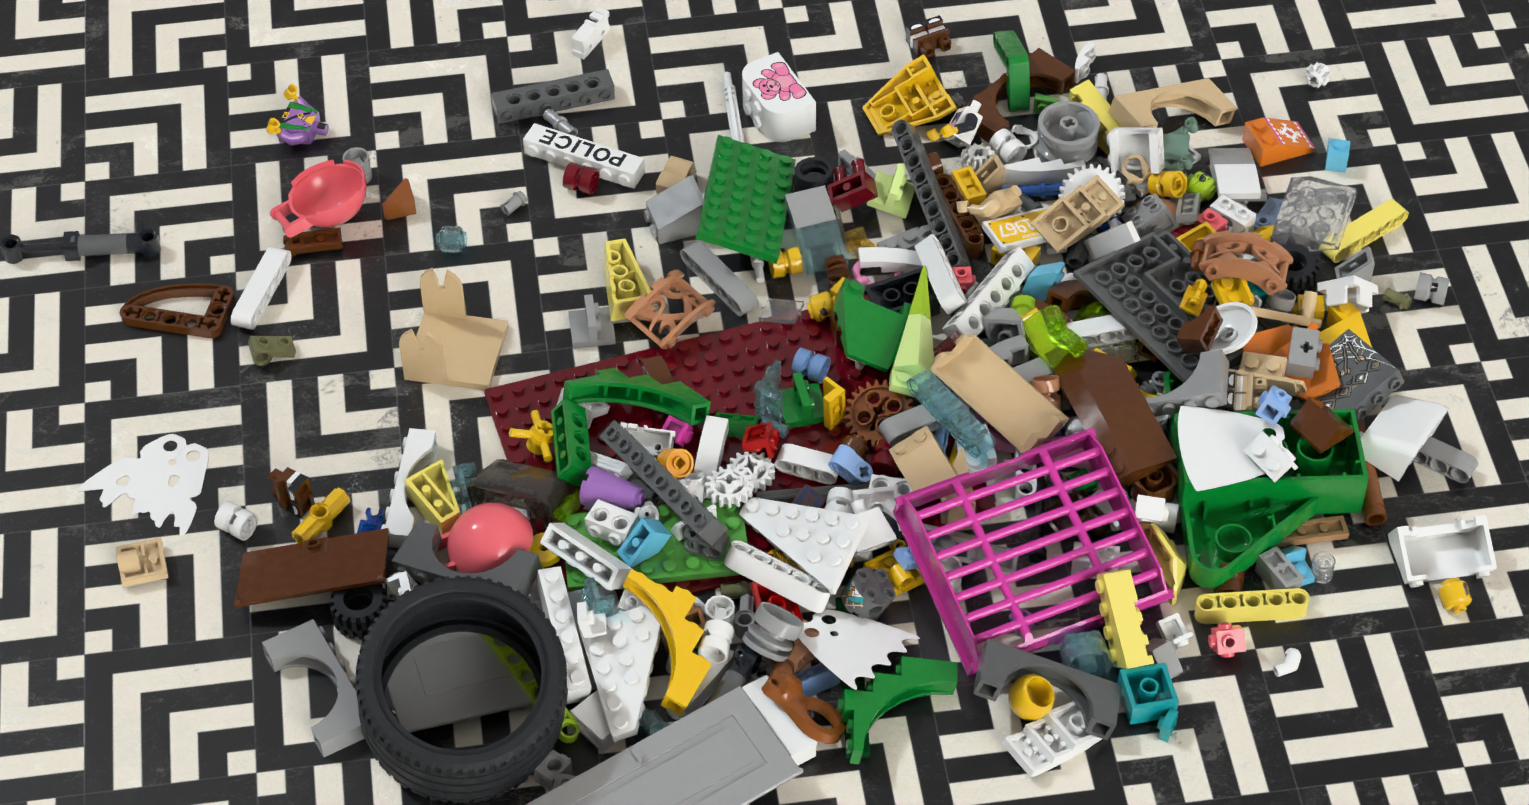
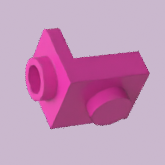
M671 415L668 416L662 430L676 431L677 438L674 440L675 444L684 447L693 437L692 431L694 428L691 425Z

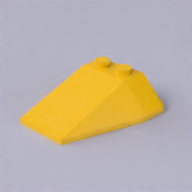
M924 54L906 64L862 107L878 136L892 133L893 124L900 119L907 121L914 127L939 120L957 110L956 105L949 94L946 93Z

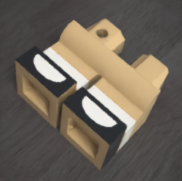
M1229 372L1227 405L1224 406L1225 411H1257L1260 403L1257 402L1259 397H1255V394L1263 393L1264 390L1267 391V379L1255 378L1254 372L1249 373L1248 376H1236V372Z

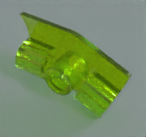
M1057 305L1043 308L1023 322L1031 350L1054 369L1067 353L1077 358L1082 356L1087 350V342L1068 328L1062 309Z

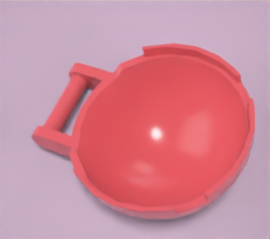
M328 160L307 168L291 182L293 187L288 194L289 200L272 208L270 216L281 224L287 237H294L312 226L327 228L347 222L358 213L366 196V177L362 167L350 160H344L345 164H335L334 160ZM293 213L298 219L290 223L286 216Z
M483 503L466 510L454 522L451 530L441 535L442 541L438 552L447 548L449 563L444 566L450 570L460 573L485 572L506 562L517 549L529 552L533 541V529L530 521L519 510L502 503Z

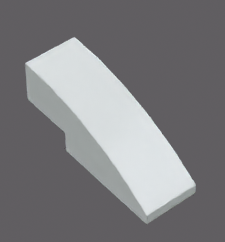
M706 416L694 467V473H704L705 480L707 476H711L712 470L719 472L724 454V445L729 431V423L726 418Z

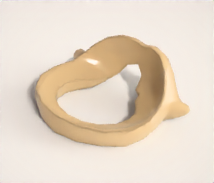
M1132 154L1124 159L1121 171L1128 180L1126 184H1141L1149 178L1151 165L1147 163L1142 155ZM1137 158L1141 161L1142 178L1127 172L1126 164L1129 160Z

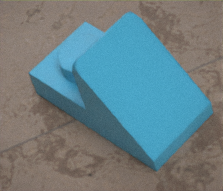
M1295 545L1280 549L1303 575L1304 581H1302L1301 586L1314 583L1315 576L1305 561L1307 549Z

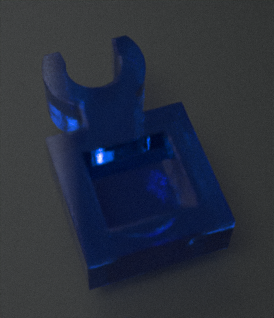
M367 508L365 512L367 520H360L357 533L379 530L383 525V522H381L384 517L383 510L379 509L377 515H371V508Z

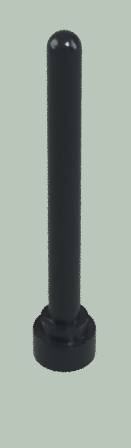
M1044 476L1037 478L1036 492L1045 489ZM1044 499L1035 502V516L1043 514ZM1044 523L1034 526V540L1043 537ZM1045 547L1029 552V561L1034 564L1047 560V549Z

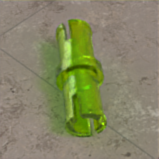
M578 487L571 495L566 496L562 504L554 510V516L557 520L565 521L571 513L578 511L580 508L581 487Z

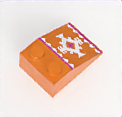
M1262 117L1245 122L1242 140L1247 148H1250L1254 159L1260 167L1316 151V148L1297 121Z

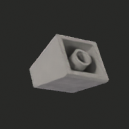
M693 175L688 176L646 201L644 217L647 223L650 222L652 237H656L659 244L691 237L697 233L704 199Z

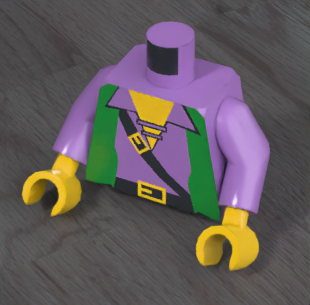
M290 84L288 89L284 91V97L288 100L293 99L294 102L290 101L280 122L275 118L269 120L266 131L268 134L276 133L279 142L287 143L291 146L311 144L316 134L326 136L329 126L326 123H321L317 110L301 96L298 97L296 95L298 88L294 84Z

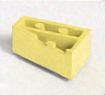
M443 459L404 480L407 497L430 524L438 526L440 535L449 532L454 522L460 516V510L452 491Z

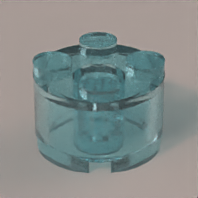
M1093 630L1077 634L1069 633L1064 637V642L1060 647L1063 665L1100 677L1105 672L1107 675L1111 671L1112 662L1105 639L1099 631Z

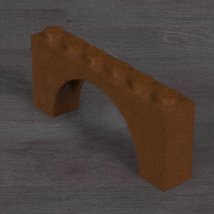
M1040 48L1028 54L1030 88L1048 89L1062 95L1074 86V69ZM1003 73L998 80L989 84L985 90L976 94L973 100L981 103L977 113L983 116L975 134L988 143L997 131L1001 129L1009 130V122L997 109L999 101L1007 95L1006 73Z

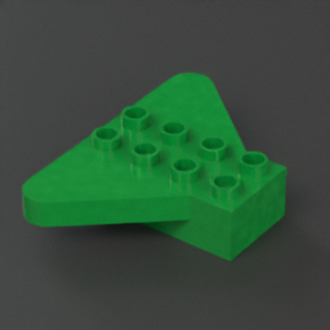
M1170 369L1165 373L1162 395L1177 389L1183 384ZM1331 409L1354 429V433L1321 454L1289 426V423L1299 411L1290 410L1285 418L1281 417L1278 420L1277 424L1284 430L1283 447L1288 449L1296 458L1293 461L1298 466L1296 470L1291 467L1276 482L1267 474H1263L1242 482L1196 491L1193 487L1181 456L1178 437L1179 413L1168 415V440L1178 458L1172 462V465L1177 472V483L1175 486L1188 573L1197 585L1207 589H1216V587L1229 578H1233L1238 572L1246 571L1257 562L1258 555L1277 546L1315 514L1361 513L1369 477L1355 409ZM1256 411L1236 412L1240 414L1261 418L1255 414ZM1271 428L1263 430L1268 437L1272 434L1276 436L1275 430ZM1282 502L1281 506L1284 504L1287 506L1285 510L1280 512L1276 511L1272 514L1260 515L1254 519L1250 518L1238 523L1231 522L1232 518L1243 512L1241 514L1243 515L1251 510L1248 513L1250 514L1255 509L1260 508L1255 512L1257 513L1267 505L1269 506L1266 509L1277 503L1273 507L1275 508ZM1231 562L1225 567L1220 568L1221 563Z

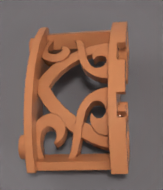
M1231 230L1216 232L1204 237L1206 246L1202 262L1199 263L1198 267L1209 281L1224 277L1240 278L1258 285L1268 295H1273L1287 288L1286 277L1288 267L1293 263V257L1275 241L1270 242L1263 239L1262 235L1253 232L1231 233ZM1241 253L1254 256L1259 262L1238 258L1235 255Z
M679 269L670 271L665 279L663 277L658 279L650 286L652 291L649 294L641 295L623 315L662 349L672 348L678 341L677 337L695 321L710 316L715 309L716 301L713 299L707 300L683 279L685 274ZM663 296L670 299H682L684 313H662L665 308ZM652 303L659 305L658 312H655L657 307H653ZM637 318H640L645 321H650L651 324L649 328L642 324ZM656 323H661L658 329L659 334L664 328L669 330L668 335L662 340L652 332V328Z

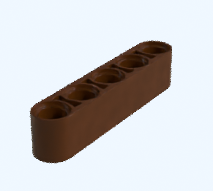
M945 173L936 175L967 256L970 258L980 257L983 254L984 234L972 214L969 212L959 213L957 211L956 202L965 200L952 177Z

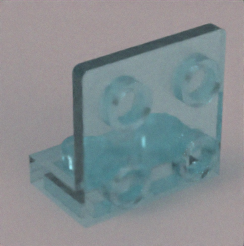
M776 360L772 366L767 368L763 379L759 380L754 387L756 416L767 422L772 421L776 426H780L783 422V392L779 391L781 390V361Z

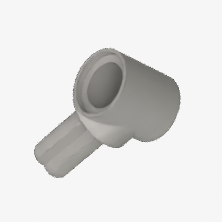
M749 594L741 596L740 609L735 615V634L739 639H742L744 633L748 631L749 624H756L754 620L755 612L753 611L754 598L749 596Z

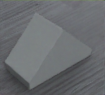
M1369 246L1335 267L1337 279L1355 275L1371 282L1375 265L1371 248Z
M1159 638L1149 640V644L1146 645L1147 656L1152 655L1154 664L1166 662L1171 679L1183 673L1171 640Z

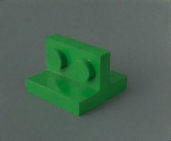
M801 372L793 373V388L776 391V399L785 428L790 429L824 422L823 396L819 384H809L807 380L803 379Z

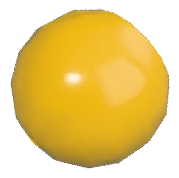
M1022 675L1009 688L1008 702L1010 708L1021 719L1027 721L1042 719L1054 706L1055 694L1053 687L1049 681L1040 675Z

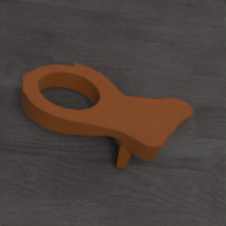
M777 662L772 667L771 675L761 688L763 694L776 702L792 719L795 725L811 739L824 744L838 743L845 730V723L841 722V714L832 705L821 699L806 697L803 694L802 681L793 674L792 667L786 662ZM807 710L823 715L830 722L833 729L824 728L815 723L808 715Z

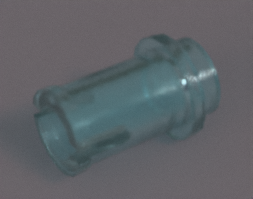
M771 416L762 419L761 424L772 421L774 429L777 428L779 435L782 438H786L790 425L775 421Z

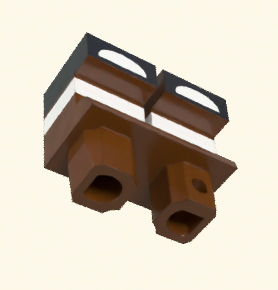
M940 15L926 19L924 23L920 21L906 26V42L917 55L924 54L927 58L933 56L937 48L944 52L951 49L950 30L944 27L943 19Z
M289 467L283 472L275 468L268 475V482L274 485L271 491L272 496L278 499L280 508L291 506L294 515L302 519L311 506L315 504L309 477Z

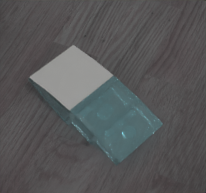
M825 185L784 195L794 236L797 238L807 275L825 271V258L832 255L842 254L848 265L849 262Z

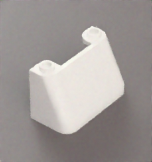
M1399 395L1388 396L1381 405L1382 411L1366 432L1360 431L1365 461L1399 482L1428 438L1432 437L1449 408L1440 403Z
M1486 515L1475 516L1474 521L1460 520L1457 523L1421 528L1415 526L1409 529V526H1402L1388 533L1389 543L1404 584L1410 585V588L1423 586V582L1476 575V578H1485L1490 576V572L1497 569Z

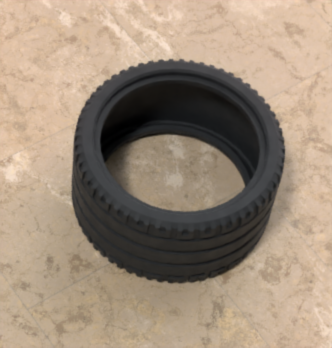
M456 575L455 578L446 576L444 579L436 578L433 582L429 583V581H426L420 586L416 585L411 591L409 589L406 590L404 594L397 596L393 603L390 602L380 612L379 618L376 617L373 624L368 629V635H365L360 647V655H358L355 684L359 719L364 738L376 761H379V765L389 776L392 775L397 783H400L406 789L409 787L413 793L420 794L422 797L426 798L429 796L432 800H440L445 803L453 801L455 804H458V802L467 804L469 801H474V803L481 800L487 801L493 796L497 798L504 793L510 792V789L513 787L516 789L520 784L525 783L530 775H534L535 768L554 749L561 733L565 716L567 665L560 638L556 636V629L551 624L549 618H545V613L538 608L535 602L531 603L529 597L522 595L518 590L515 592L511 586H505L499 581L497 583L492 582V579L489 578L486 580L479 576L477 578H471L469 575H466V577ZM455 632L487 635L505 643L523 658L534 675L539 694L530 714L515 731L488 746L469 750H452L425 743L409 733L396 720L385 700V693L391 675L400 661L412 649L436 636Z

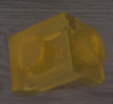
M862 226L844 233L847 250L857 259L859 258L858 248L875 247V244L867 239L865 228Z

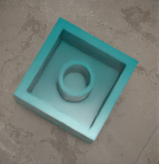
M1166 662L1121 669L1119 671L1117 683L1121 685L1120 698L1129 725L1159 720L1162 715L1166 716L1169 708L1177 711L1179 700Z

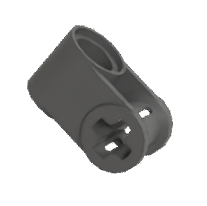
M689 525L684 530L686 538L684 545L687 552L708 557L712 560H720L730 540L725 532L711 546L699 535H696V532Z

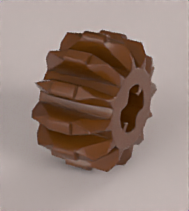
M842 254L825 258L824 265L831 288L842 277L851 280L846 259Z

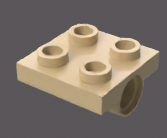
M161 537L116 547L117 563L123 588L169 578Z

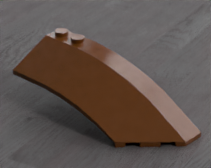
M1067 344L1045 354L1053 371L1059 376L1060 384L1084 430L1093 427L1096 433L1095 438L1102 445L1122 488L1133 484L1178 459L1123 358Z

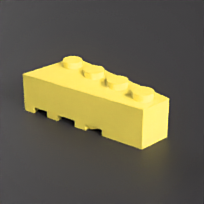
M1087 80L1070 89L1069 101L1082 103L1090 107L1097 114L1100 121L1098 147L1109 155L1110 146H1107V135L1113 128L1121 126L1110 115V104L1091 81Z
M626 239L606 241L603 267L612 322L627 319L623 316L624 313L641 295L649 294L651 290Z
M1123 569L1096 574L1095 587L1101 597L1099 610L1105 620L1103 632L1110 648L1107 652L1109 662L1113 667L1126 669L1154 664L1152 655L1147 656L1146 645L1149 644L1148 637L1144 635L1140 628L1143 621L1142 614L1139 608L1134 605L1138 598L1131 571Z

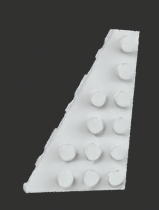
M748 497V502L744 503L739 513L746 524L751 525L757 533L763 535L769 543L778 550H781L787 558L793 560L799 568L809 576H812L817 583L822 584L834 595L870 522L868 517L863 515L755 497Z
M646 605L607 617L606 635L584 638L580 627H578L614 742L637 735L639 719L643 712L642 705L644 697L647 696L650 683L649 676L653 671V660L659 646L662 628Z

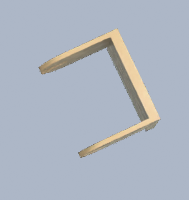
M433 268L424 271L420 278L424 314L417 336L410 329L401 335L399 341L404 380L486 390L491 386L509 327L508 321L467 316L461 280L447 269L443 283L444 286L439 285Z

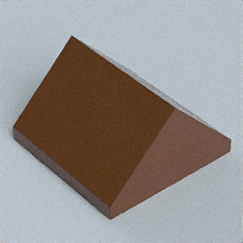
M1311 398L1305 402L1289 423V426L1320 454L1354 433V429L1328 406Z

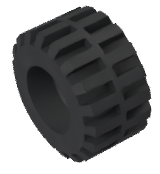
M1280 244L1293 257V263L1288 267L1286 289L1292 291L1296 295V299L1298 294L1304 295L1305 291L1312 292L1316 286L1320 264L1318 257H1315L1316 254L1313 251H1309L1310 248L1302 247L1301 244Z
M382 584L333 591L330 595L331 599H329L335 628L337 631L340 630L342 635L346 636L348 634L349 638L352 639L355 637L364 639V636L368 635V629L373 624L376 617L379 618L380 612L389 604L387 591L383 588ZM358 605H368L367 608L362 610H351Z

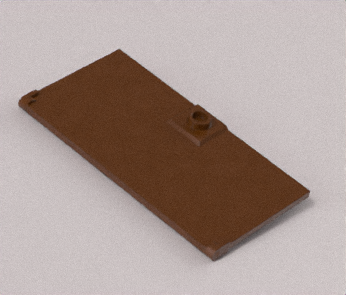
M389 528L332 538H312L303 541V543L243 553L237 593L234 600L235 607L240 608L385 583Z

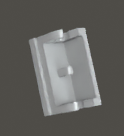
M1277 546L1258 555L1255 572L1271 590L1301 588L1302 581H1304L1303 575Z

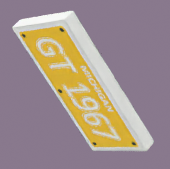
M1050 206L982 222V229L1000 253L1008 252L1018 247L1025 248L1046 243L1047 241L1031 222Z

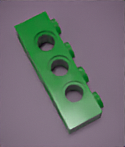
M563 399L551 410L557 477L580 487L583 480L587 481L589 474H586V472L592 466L586 408Z

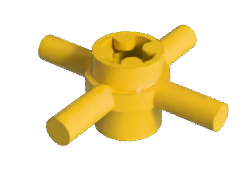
M533 410L531 417L534 426L530 430L510 428L509 437L528 439L526 442L527 449L534 454L543 455L545 462H551L553 457L550 446L554 442L552 424L541 420L539 411Z

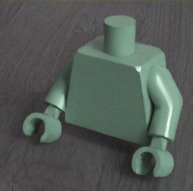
M1194 117L1186 119V127L1182 126L1174 132L1163 134L1165 168L1163 170L1181 171L1185 174L1186 169L1192 168V162L1195 159L1191 153H1188L1190 140L1188 132L1196 133L1198 131L1197 121Z

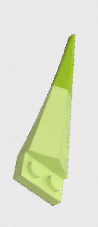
M924 265L891 370L889 391L931 401L934 396L936 375L930 370L934 364V349L927 269Z

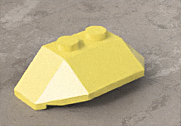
M1140 523L1161 566L1167 590L1171 588L1175 595L1173 599L1168 600L1171 605H1174L1185 579L1187 562L1177 552L1174 541L1169 540L1165 532L1155 523Z

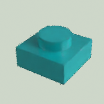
M1169 708L1166 716L1162 715L1157 725V729H1160V740L1168 743L1176 726L1179 711Z

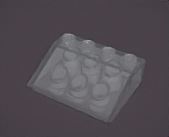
M1312 176L1291 177L1272 232L1273 240L1279 245H1287L1288 243L1293 245L1301 244L1302 247L1310 248L1309 251L1339 250L1357 195V189Z

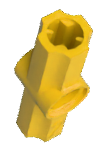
M339 487L334 489L322 502L311 506L310 514L291 533L292 538L297 543H303L305 540L316 538L321 532L328 531L332 527V520L350 503V497Z

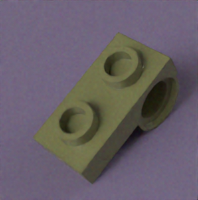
M250 336L248 341L253 362L258 366L270 363L273 357L294 358L296 354L292 336Z

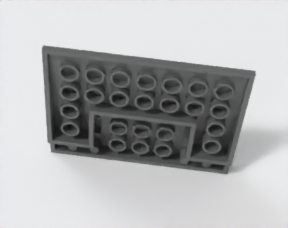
M1168 230L1158 235L1151 232L1141 237L1140 241L1113 251L1073 271V276L1183 383L1188 380L1198 365L1200 354L1184 353L1176 338L1183 323L1192 321L1197 317L1179 309L1180 303L1188 285L1193 286L1198 279L1206 281L1207 288L1205 293H1208L1200 315L1207 306H1218L1219 303L1211 287L1212 280L1209 281L1202 271H1196V269L1191 268V252ZM1257 317L1258 324L1255 333L1272 329L1262 318ZM1242 348L1226 355L1229 361V369L1241 364Z

